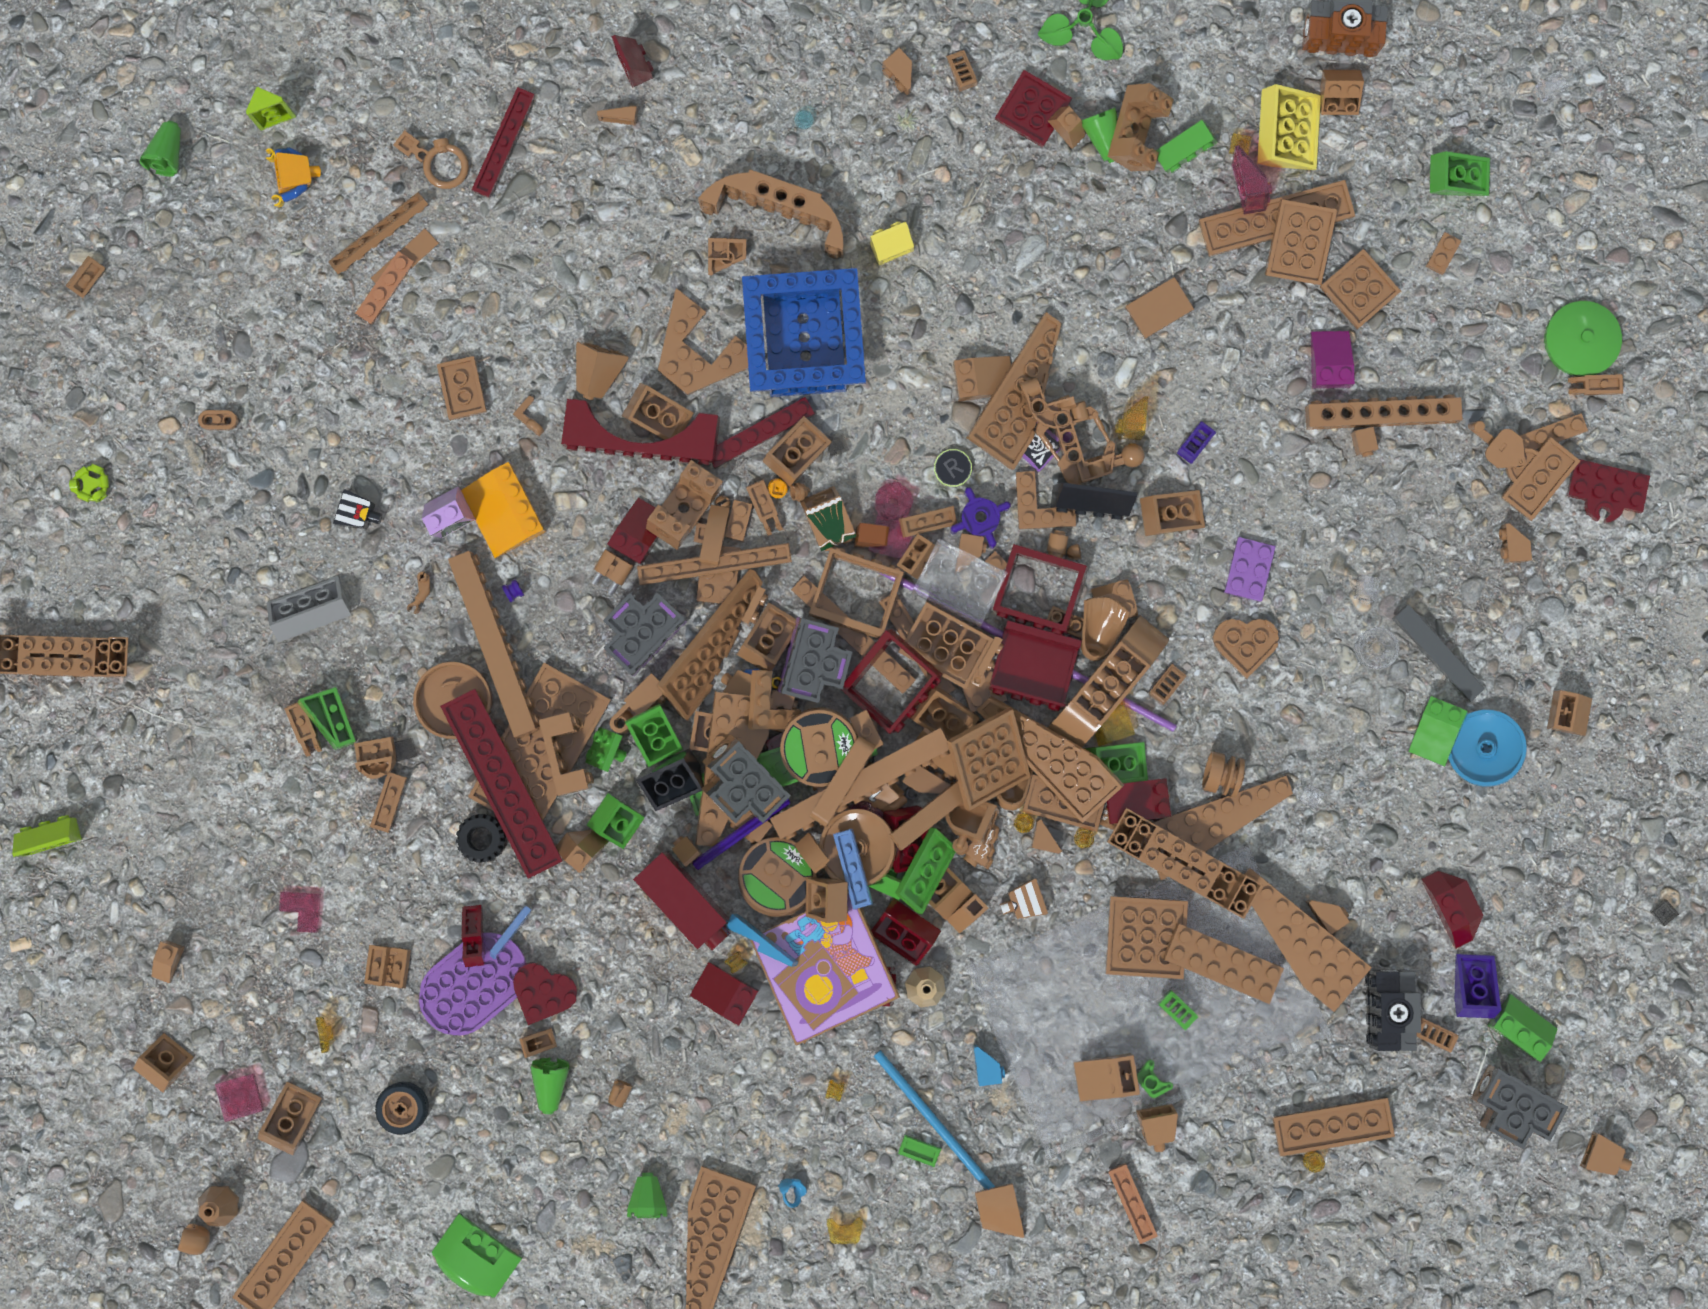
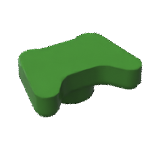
M1147 1060L1137 1073L1138 1083L1150 1097L1157 1098L1171 1090L1173 1084L1169 1081H1160L1153 1070L1154 1061Z

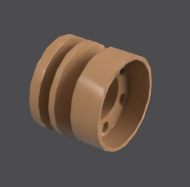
M1211 751L1204 770L1202 790L1216 793L1219 786H1222V795H1227L1229 791V797L1236 798L1244 780L1245 759L1238 758L1236 761L1235 757L1231 756L1228 762L1225 763V754Z

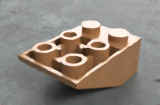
M1131 1053L1073 1062L1080 1101L1121 1098L1140 1094L1134 1055Z

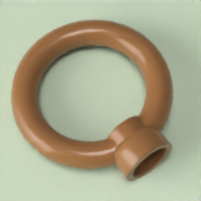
M448 138L434 140V147L428 151L423 161L424 174L427 180L438 188H455L467 177L469 170L468 159L460 148L449 144ZM449 151L459 158L461 171L454 180L445 182L438 180L433 175L431 161L436 154Z

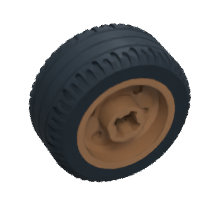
M397 1082L388 1086L381 1092L375 1105L376 1118L379 1124L388 1132L396 1135H405L415 1131L424 1123L429 1111V1102L424 1091L416 1084L410 1082Z

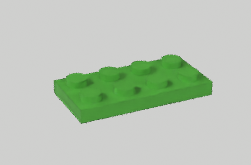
M932 827L925 836L895 892L898 897L919 914L924 913L955 855L953 844L936 828Z

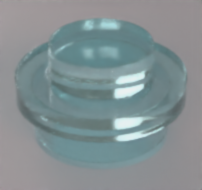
M806 110L799 111L794 118L795 125L803 130L810 128L813 124L812 114Z

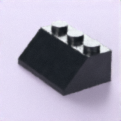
M690 748L643 769L636 779L655 811L701 792L704 787L700 764Z

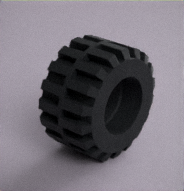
M488 814L472 815L466 818L459 825V831L456 832L458 850L463 853V857L468 858L472 862L492 861L497 856H500L502 850L506 847L507 837L498 819ZM478 827H486L492 834V842L487 849L479 850L471 842L472 832Z

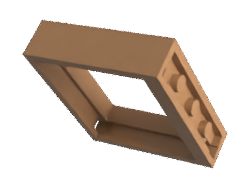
M830 548L809 616L879 639L885 631L904 572L900 571L901 568L894 565L884 566L882 565L883 562L876 559L866 560L863 555L853 553V555L845 553L846 550L843 548ZM833 558L895 578L879 628L817 608Z

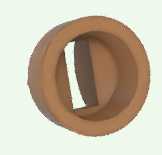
M721 495L716 498L715 505L719 506L718 503L726 499L727 502L720 506L729 508L731 502L727 496Z
M1079 544L1072 545L1067 549L1070 559L1078 560L1082 558Z

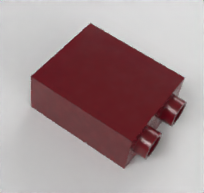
M668 851L662 852L633 879L697 950L705 943L712 951L731 933L724 926L730 918Z

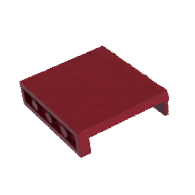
M1007 621L1001 638L1003 639L1001 643L1004 645L1000 653L997 654L988 689L993 690L992 693L995 695L1003 696L1007 694L1011 695V699L1029 700V703L1032 705H1048V709L1054 711L1065 708V700L1082 640Z

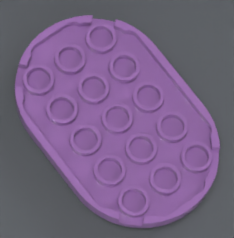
M483 933L485 965L465 967L462 959V942L427 972L420 986L419 1004L424 1018L433 1028L450 1035L461 1036L473 1033L483 1027L517 998L513 987L514 974L520 966L526 963V959L522 950L513 940H510L499 956L493 959L490 957V950L502 935L498 933Z

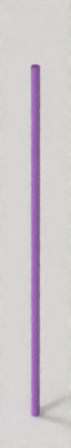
M881 574L887 577L888 579L895 581V578ZM902 577L901 586L990 634L1002 638L1003 631ZM1073 670L1072 678L1083 684L1089 679L1085 675ZM1124 698L1120 703L1174 732L1177 726L1127 698Z

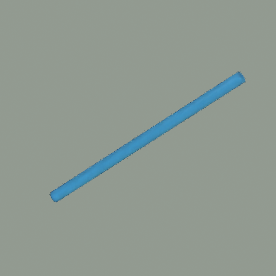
M879 1050L874 1054L873 1057L983 1188L995 1187L883 1052Z

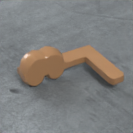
M528 396L513 415L536 435L541 436L544 432L543 428L536 421L523 414L534 401L532 396Z

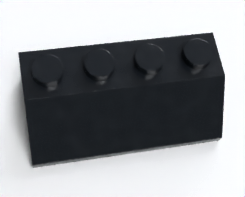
M1060 483L1053 485L1050 508L1056 509L1058 513H1068V510L1075 511V515L1086 516V513H1093V517L1104 518V515H1108L1113 520H1123V517L1130 516L1137 498V492Z

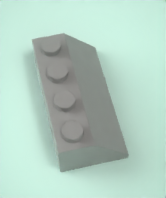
M339 576L267 602L269 626L278 642L291 639L294 636L307 633L310 630L326 626L331 622L351 615L349 602Z

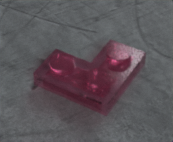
M280 892L279 911L298 912L297 932L318 933L321 894Z

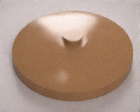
M862 809L844 811L831 820L829 825L824 828L820 837L819 847L825 851L830 860L824 869L832 879L845 881L833 834L853 829L868 886L873 885L889 872L895 860L896 844L889 836L893 831L882 817L871 811Z

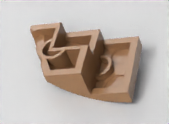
M1013 1183L975 1192L983 1229L1024 1238Z

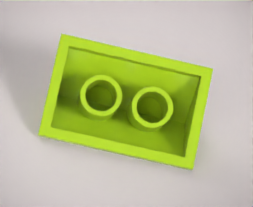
M256 87L246 109L248 117L261 131L296 118L295 113L282 97L259 87Z

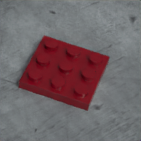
M1023 70L995 116V120L1043 148L1054 131L1048 120L1059 108L1069 106L1072 97Z

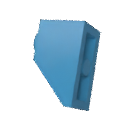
M973 1045L978 1085L1001 1084L1002 1078H1005L1004 1066L1000 1067V1063L978 1045Z

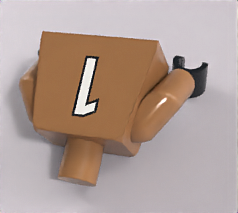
M877 755L872 757V762H869L866 767L876 762L874 758ZM886 783L881 786V791L873 795L871 792L865 794V799L858 802L856 806L862 810L871 808L875 813L878 811L897 810L906 804L907 800L916 798L917 794L909 797L908 791L913 788H908L904 792L896 783L890 786Z

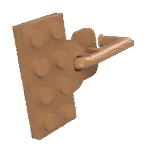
M1470 422L1468 429L1489 445L1485 451L1486 459L1497 468H1506L1507 476L1512 481V484L1503 493L1501 498L1530 521L1536 517L1580 462L1577 457L1552 437H1549L1540 449L1536 451L1524 448L1522 437L1511 429L1500 431L1494 438L1484 430V422Z

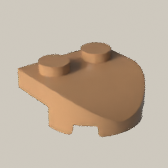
M393 737L354 743L357 759L355 766L358 772H361L367 778H381L394 768L396 764V751Z

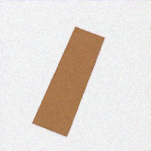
M424 228L399 252L415 262L412 266L413 268L439 243ZM392 259L388 261L378 272H376L371 277V279L375 283L383 274V272L385 271L389 263L392 261Z

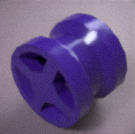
M516 579L512 580L510 584L502 586L511 603L515 601V598L524 596V592Z

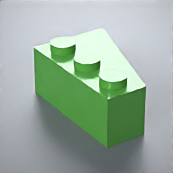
M1201 120L1157 149L1156 151L1159 152L1157 159L1167 173L1170 171L1174 173L1181 168L1182 164L1191 162L1198 157L1197 155L1211 149L1219 142L1207 123Z
M336 687L298 700L297 703L334 750L353 745L356 742Z

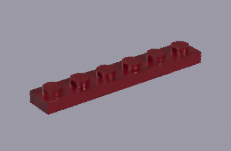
M517 87L471 189L473 192L489 199L491 198L536 97L535 94Z
M806 397L718 444L715 463H712L714 469L795 426L803 416L808 419L815 415Z

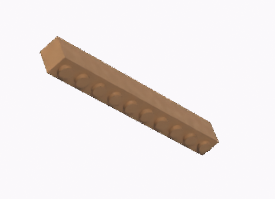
M467 551L449 558V564L514 738L519 739L539 731V718L536 714H533L531 709L533 702L530 696L527 697L525 689H527L526 683L523 678L520 679L519 665L516 660L513 661L511 655L514 653L512 646L506 642L505 636H507L504 626L499 623L498 618H500L498 609L494 608L491 602L494 598L490 589L487 590L485 586L487 579L485 574L480 572L478 567L480 560L477 554L474 555L471 551Z
M941 727L862 769L837 812L839 813L847 809V804L852 801L856 804L864 800V795L869 792L873 795L881 791V786L886 783L890 786L898 782L899 776L905 774L907 777L915 773V768L921 764L923 768L932 764V759L938 755L940 759L949 755L950 751L947 744L949 739L944 729ZM826 789L770 818L780 839L786 837L789 840L797 835V830L803 828L805 831L814 826L813 822L815 820L810 818V815Z

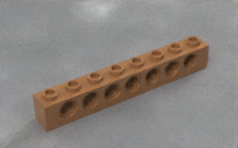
M1444 395L1443 398L1437 399L1436 396H1425L1424 399H1417L1416 396L1406 397L1405 400L1391 397L1386 398V401H1379V398L1367 399V402H1360V399L1348 400V403H1341V400H1331L1327 404H1322V401H1312L1305 407L1306 430L1459 423L1463 420L1461 397L1455 398V395ZM1437 405H1441L1444 408L1443 414L1437 411ZM1418 406L1424 407V415L1418 412ZM1381 407L1387 410V416L1380 414L1379 409ZM1399 407L1406 409V415L1399 413ZM1361 408L1368 411V417L1361 415ZM1342 409H1346L1349 412V418L1342 416ZM1323 410L1330 412V419L1323 417Z

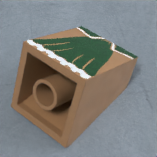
M834 486L811 495L800 502L821 551H830V548L834 549L840 543H849L854 537H857L841 496Z

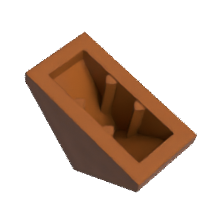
M859 523L855 531L857 537H855L854 547L887 546L889 527Z

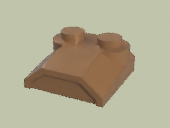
M1128 579L1090 590L1093 597H1109L1123 604L1129 611L1128 619L1138 616L1137 605Z

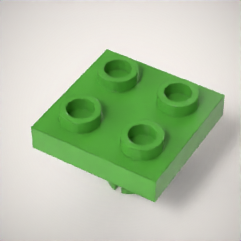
M599 727L598 731L594 734L592 746L586 754L585 763L608 772L613 759L623 762L626 757V751L618 749L622 736Z

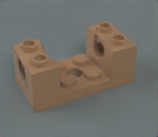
M1151 83L1127 85L1107 157L1130 171H1154L1159 152L1144 145L1152 118L1169 117L1174 99Z
M691 460L680 474L678 484L662 506L658 504L647 519L646 529L678 550L721 491L723 481ZM685 504L688 506L689 511L682 513L678 507Z
M567 712L540 719L539 723L557 795L564 796L591 789V784L594 783L592 773L588 772L587 769L564 774L567 768L565 760L560 758L559 752H562L560 741L556 740L557 737L578 732L577 728L580 727L578 717L573 715V713Z

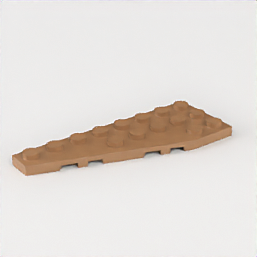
M1047 312L1040 318L966 437L1010 470L1015 469L1035 435V425L1038 422L1033 418L1028 409L1020 383L1039 377L1043 394L1045 393L1049 377L1048 371L1050 364H1052V355L1061 327V322ZM1036 401L1033 404L1035 412H1038L1040 409V401Z
M752 569L747 571L657 684V687L678 714L687 721L710 693L713 687L711 683L715 675L718 676L721 671L719 666L725 657L727 658L739 633L737 629L758 586L761 587L763 583Z
M715 691L707 756L729 735H732L758 759L768 738L769 729H748L750 695ZM772 697L770 699V709H772L773 704ZM706 765L703 779L704 786L715 776ZM702 791L695 844L715 846L729 817L704 791Z
M993 696L977 709L985 720L1007 708L1013 709L1027 765L1082 823L1124 786L1098 756Z
M1249 867L1244 875L1263 884L1252 904L1253 908L1303 987L1335 1012L1372 967Z
M702 1165L688 1202L686 1309H713L756 1187L753 1183Z

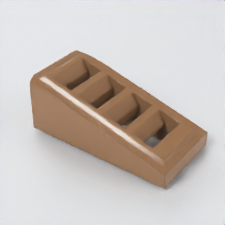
M964 50L946 56L959 92L977 86L978 81ZM962 56L963 60L953 63V59ZM965 64L964 67L956 69V66ZM967 70L968 72L962 75L958 74L959 72ZM970 77L969 80L961 81L963 78Z
M637 106L597 111L599 121L634 126L637 122Z
M1171 664L1147 694L1161 705H1164L1185 679L1186 675ZM1173 671L1180 678L1177 680L1169 673ZM1168 677L1175 684L1172 686L1165 678ZM1164 683L1168 688H1170L1169 692L1165 690L1160 684ZM1157 688L1165 694L1164 697L1156 692Z
M1421 1018V1033H1417V1037L1451 1053L1459 1035ZM1425 1024H1427L1429 1026L1423 1036L1421 1035V1033L1423 1031ZM1435 1028V1032L1432 1038L1430 1039L1429 1035L1432 1029ZM1440 1031H1441V1032H1443V1034H1442V1036H1441V1038H1440V1041H1439V1043H1438V1042H1436V1040H1437V1038H1438V1036H1439V1034H1440ZM1450 1035L1446 1046H1444L1447 1036Z

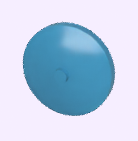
M1495 710L1474 711L1467 715L1449 756V761L1454 771L1465 781L1482 787L1498 786L1511 780L1522 768L1527 753L1526 739L1520 726L1508 715Z

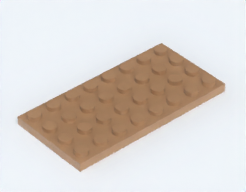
M543 663L526 693L527 697L530 696L533 702V707H531L533 714H536L540 720L570 712L578 717L580 727L577 728V733L556 738L561 744L562 752H559L560 758L565 760L567 771H564V774L570 773L609 706L611 699L550 665ZM508 725L501 739L544 821L558 795L541 727L538 725L539 731L517 739L514 738L510 725ZM477 780L468 797L493 811Z

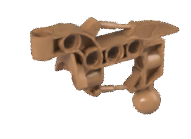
M1039 377L1020 383L1028 409L1033 418L1038 421L1035 433L1057 460V465L1067 483L1082 485L1081 483L1111 474L1114 467L1125 464L1133 468L1141 465L1144 461L1145 452L1140 445L1135 443L1126 445L1122 449L1121 454L1115 455V443L1109 439L1104 429L1105 427L1098 416V412L1091 406L1087 407L1085 401L1075 403L1074 396L1066 395L1046 403L1039 383ZM1036 401L1042 403V409L1038 412L1033 410V404ZM1061 413L1066 416V421L1063 424L1057 422V416ZM1094 419L1107 443L1102 455L1084 460L1074 425L1085 420ZM1049 427L1055 429L1062 451L1060 458L1044 434ZM1065 432H1070L1072 435L1069 442L1063 441L1062 437ZM1071 450L1077 452L1075 460H1069L1068 458Z

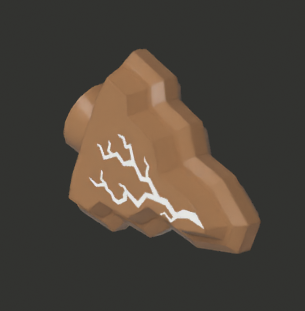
M994 824L985 846L966 840L969 850L963 859L974 867L980 864L988 870L993 862L991 858L995 851L993 844L998 838L999 827Z

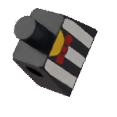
M343 489L333 524L340 527L367 530L370 522L380 524L383 514L373 511L375 507L373 502Z

